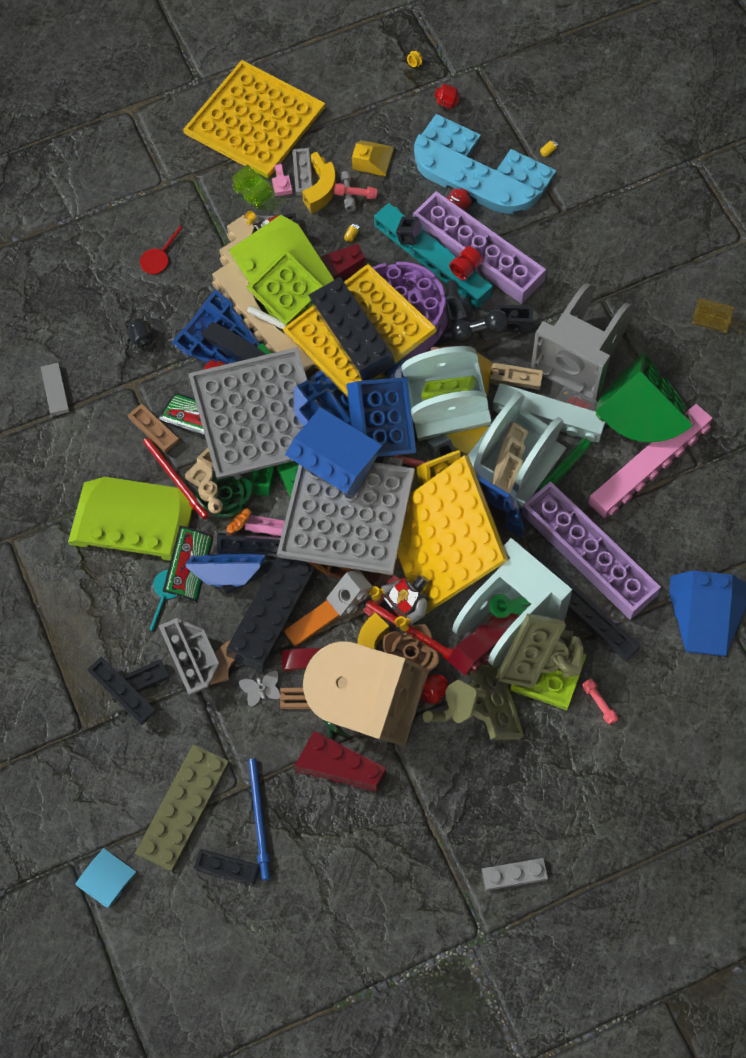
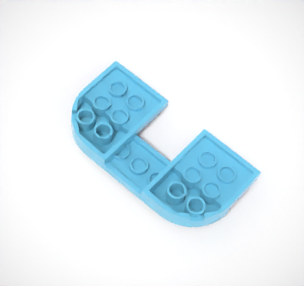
M438 114L433 117L424 132L417 136L414 145V159L418 170L424 177L445 188L448 185L460 190L464 188L470 193V196L477 199L478 204L499 213L513 214L514 211L528 210L538 202L556 175L555 169L510 149L497 170L469 158L468 156L481 139V135Z

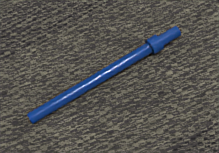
M249 759L259 850L257 859L261 867L262 880L266 881L270 880V854L267 853L257 760Z

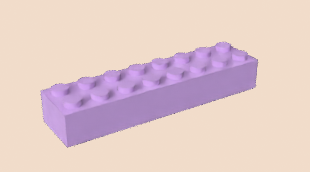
M437 191L413 213V217H419L422 228L426 233L436 238L439 244L444 248H448L454 256L459 257V253L467 246L477 250L482 256L483 263L476 271L520 304H523L545 281V268Z
M551 481L523 504L521 515L629 620L658 596L661 586Z

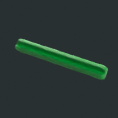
M586 438L582 439L539 486L538 491L550 481L556 485L591 447V442Z

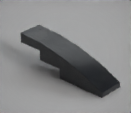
M211 322L201 334L204 339L229 358L232 356L238 361L267 355L242 337L214 322Z

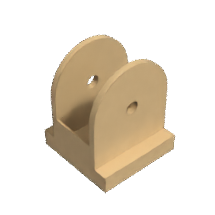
M335 642L320 649L312 657L305 670L303 690L309 707L321 719L384 741L405 746L430 669L406 658L356 643Z

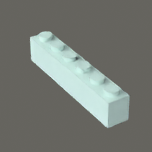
M499 384L493 400L492 411L499 414L508 401L517 392L525 395L521 407L523 410L548 426L559 417L564 420L560 431L570 436L586 438L590 442L595 441L599 443L606 422L600 421L595 411L505 384Z

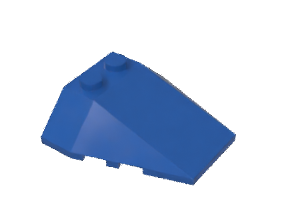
M216 289L187 326L171 342L186 355L207 363L211 360L222 361L226 364L238 362L232 356L229 358L201 336L211 322H214L232 331L254 346L260 345L250 329H247L243 323L241 316L236 313L230 300Z
M306 380L294 387V414L303 426L306 425L320 407L351 425L348 397L331 380L329 382H324L323 380L311 382V380Z
M476 475L485 500L506 513L505 528L522 537L524 525L518 502L509 493Z
M689 571L670 576L669 597L675 610L674 614L680 627L679 631L685 651L689 653L726 656L746 609V582L731 574Z

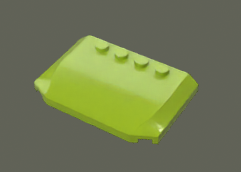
M279 215L229 249V252L249 283L259 276L285 249L323 286L334 281L300 226L283 215ZM310 303V304H309L300 314H298L293 320H295L297 317H299L301 314H303L306 310H308L310 307H312V304ZM266 308V310L268 311V313H269L271 316L275 317V316Z
M110 477L84 482L68 543L69 545L86 548L91 545L161 556L164 560L171 561L179 526H190L193 509L189 505L188 499L177 487Z

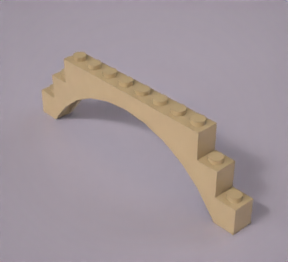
M245 215L227 226V237L231 243L220 249V261L223 267L212 274L214 280L212 284L217 291L220 290L230 300L236 313L243 317L246 327L248 329L252 328L256 339L259 342L262 341L271 353L297 348L298 346L273 324L247 312L250 305L259 310L261 309L257 305L253 294L247 289L249 285L248 280L229 252L230 248L255 232V227L252 224L247 225L248 219L244 218ZM298 347L306 378L320 372L321 370Z

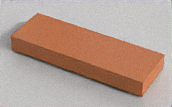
M327 600L284 630V633L292 644L298 647L340 617V615Z

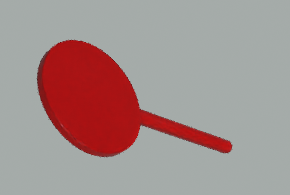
M179 226L162 250L150 249L143 253L140 258V266L144 272L155 275L166 269L168 257L165 250L182 230V226Z

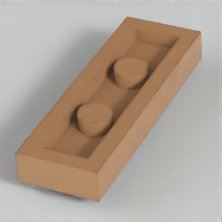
M140 404L128 414V418L165 454L179 443V438L143 404Z

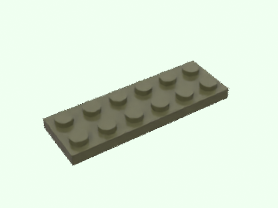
M194 744L192 745L135 852L137 856L173 872L225 773L229 761Z

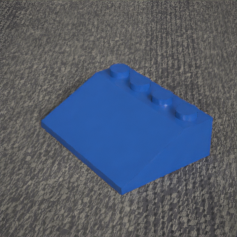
M407 377L348 383L347 393L351 426L383 445L377 457L416 453Z
M320 407L295 436L285 455L342 492L354 496L383 445Z

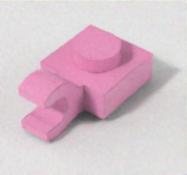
M281 164L275 165L276 178H272L275 197L292 194L289 175H283Z

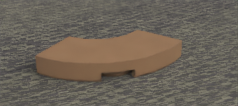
M231 640L223 644L215 652L219 666L210 684L229 680L230 668L236 662L234 659L226 656V648Z

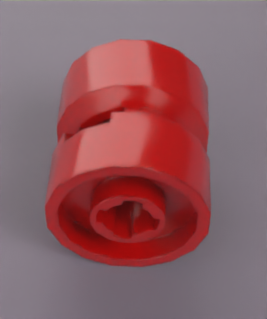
M467 246L459 253V257L456 256L449 263V268L458 279L465 281L483 263V259L477 250Z

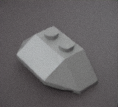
M178 618L159 625L188 694L191 695L207 688L219 666V662L204 629Z

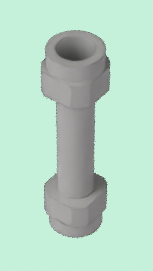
M348 171L340 173V182L345 187H350L351 176ZM345 194L344 204L346 211H354L356 209L355 199L352 198L351 194Z

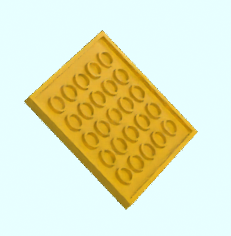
M241 60L185 126L183 132L241 165L269 178L275 171V165L280 164L326 106L324 102Z
M369 264L344 282L391 350L395 363L437 332L436 327ZM313 306L283 328L284 333L348 397L347 384L361 381V379Z
M464 455L410 494L398 557L406 578L416 580L421 574L429 580L424 588V591L430 596L425 615L508 561L469 456Z

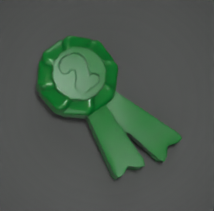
M496 594L491 598L489 607L490 612L496 618H505L510 613L520 616L527 609V607L522 606L528 605L529 602L523 596L510 600L505 594Z

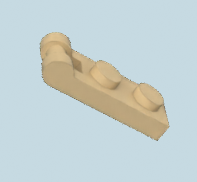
M498 363L492 364V375L489 378L491 384L498 385L501 383L540 390L543 370Z

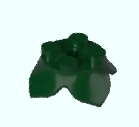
M213 470L212 482L217 485L218 489L216 499L223 503L222 510L215 515L222 518L238 514L244 510V505L252 494L253 482L243 477L236 479L234 476L217 480ZM198 492L196 497L197 502L204 509L209 511V501H204L203 499H201Z

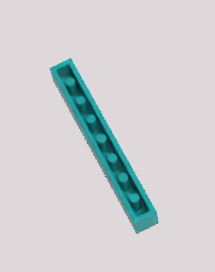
M388 203L374 215V226L445 284L450 280L457 281L459 295L463 298H470L472 305L476 309L492 296L491 283L479 276L476 270L465 281L458 279L449 268V263L456 256L448 248H444L439 244L436 238L429 236L423 228H421L418 236L417 245H400L396 230L401 217L404 215L397 207H393Z

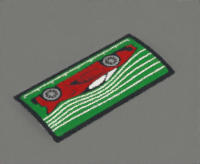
M175 393L163 409L159 420L205 435L195 399Z
M179 526L163 592L198 602L203 581L186 568V563L191 556L210 554L214 538L212 535L193 528Z

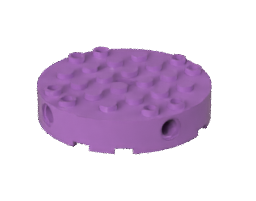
M396 262V264L391 265L384 263L372 267L436 327L437 332L408 353L404 361L424 353L438 341L448 321L446 297L441 283L431 271L414 263Z

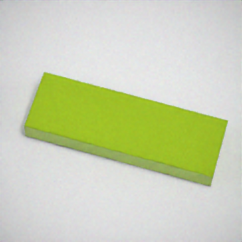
M474 376L426 381L421 397L423 400H428L444 394L472 391L476 379Z

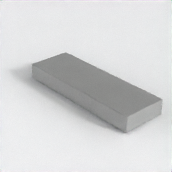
M310 148L292 149L296 196L302 195L303 190L313 186Z
M59 363L41 366L51 416L68 413L69 407Z

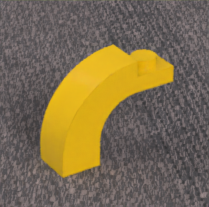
M318 152L311 154V162L320 179L315 185L302 191L303 202L311 214L322 209L331 201L336 184L335 169L332 162L326 163L325 159L320 157Z
M374 613L362 626L357 644L376 649L377 644L389 633V625Z

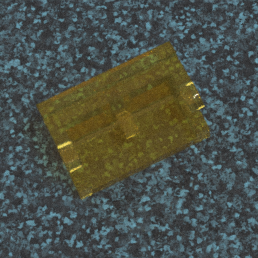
M698 298L691 324L727 333L734 307Z

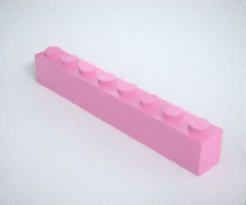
M695 404L685 413L691 416L692 427L672 439L651 442L590 496L588 504L604 519L609 515L613 516L619 510V506L622 503L627 504L636 491L640 492L646 486L645 483L647 481L654 480L662 468L666 469L670 466L672 459L675 457L679 458L685 452V448L688 445H694L701 434L705 435L711 429L710 424L713 418Z

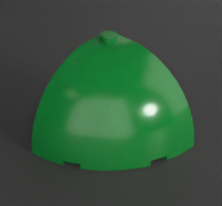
M644 352L612 382L599 399L595 410L596 416L600 421H605L619 434L641 442L669 440L679 436L693 426L691 416L685 414L687 408L667 378L660 377L659 369Z

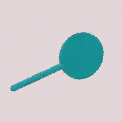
M168 570L160 572L153 582L154 591L161 597L150 631L154 630L164 600L177 597V595L163 592Z

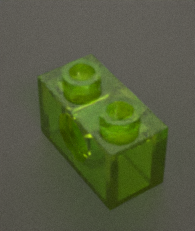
M248 164L232 176L234 190L237 193H241L249 204L252 203L255 207H258L272 196L271 185Z

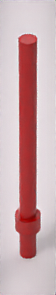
M149 438L144 439L143 443L188 499L191 508L197 511L203 520L209 517L207 511L197 502L196 497Z
M371 600L367 602V608L395 625L397 616ZM409 625L407 633L441 653L446 660L449 658L453 649L444 647Z

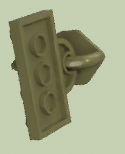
M527 613L496 674L497 681L534 688L541 673H550L560 668L564 677L580 675L583 645L580 638L573 636L572 630H564L566 626L564 620ZM561 638L567 639L568 645Z
M489 662L486 665L482 664L475 673L470 672L472 678L470 684L462 680H456L447 687L446 699L449 709L442 713L425 711L423 714V720L427 723L447 722L451 719L456 723H463L473 715L485 721L491 740H510L524 737L508 684L498 682L496 679V674L501 665L493 667Z

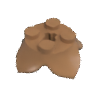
M425 624L413 626L432 638V634ZM398 631L391 632L383 638L385 653L406 658L430 669L429 671L434 669L439 663V654L436 650L407 632L403 634ZM413 651L414 656L409 657L408 654H406L411 653Z

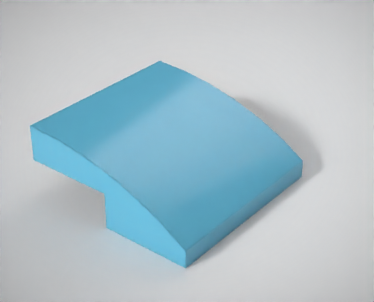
M103 848L76 882V886L109 909L120 897L122 890L135 877L136 871Z

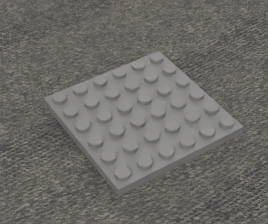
M298 347L188 373L217 480L294 461L287 457L285 453L295 436L304 427L294 414V387L307 380Z
M373 463L356 494L353 496L342 492L299 464L277 556L286 559L393 575L415 468Z

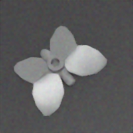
M277 671L266 674L263 681L261 678H257V683L251 679L239 681L240 688L248 693L247 700L250 707L257 704L260 698L265 699L266 696L271 699L280 698V692L275 686L279 678Z

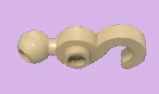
M196 465L190 471V480L194 481L200 473L206 474L199 485V495L204 501H209L208 509L211 513H219L223 508V503L216 499L218 489L217 485L212 482V471L206 465Z

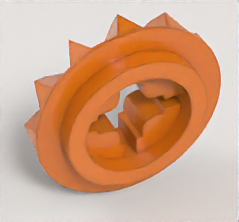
M244 509L238 513L227 525L226 531L231 534L240 530L250 519L251 511Z

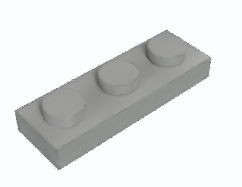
M543 858L482 868L485 891L548 879Z

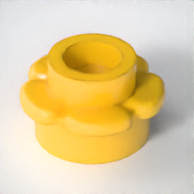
M411 51L407 56L409 65L419 67L422 64V55L417 51Z

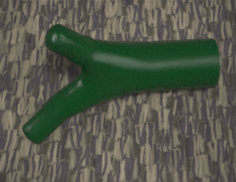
M323 720L329 730V739L332 740L333 732L346 738L348 737V734L343 732L336 724Z

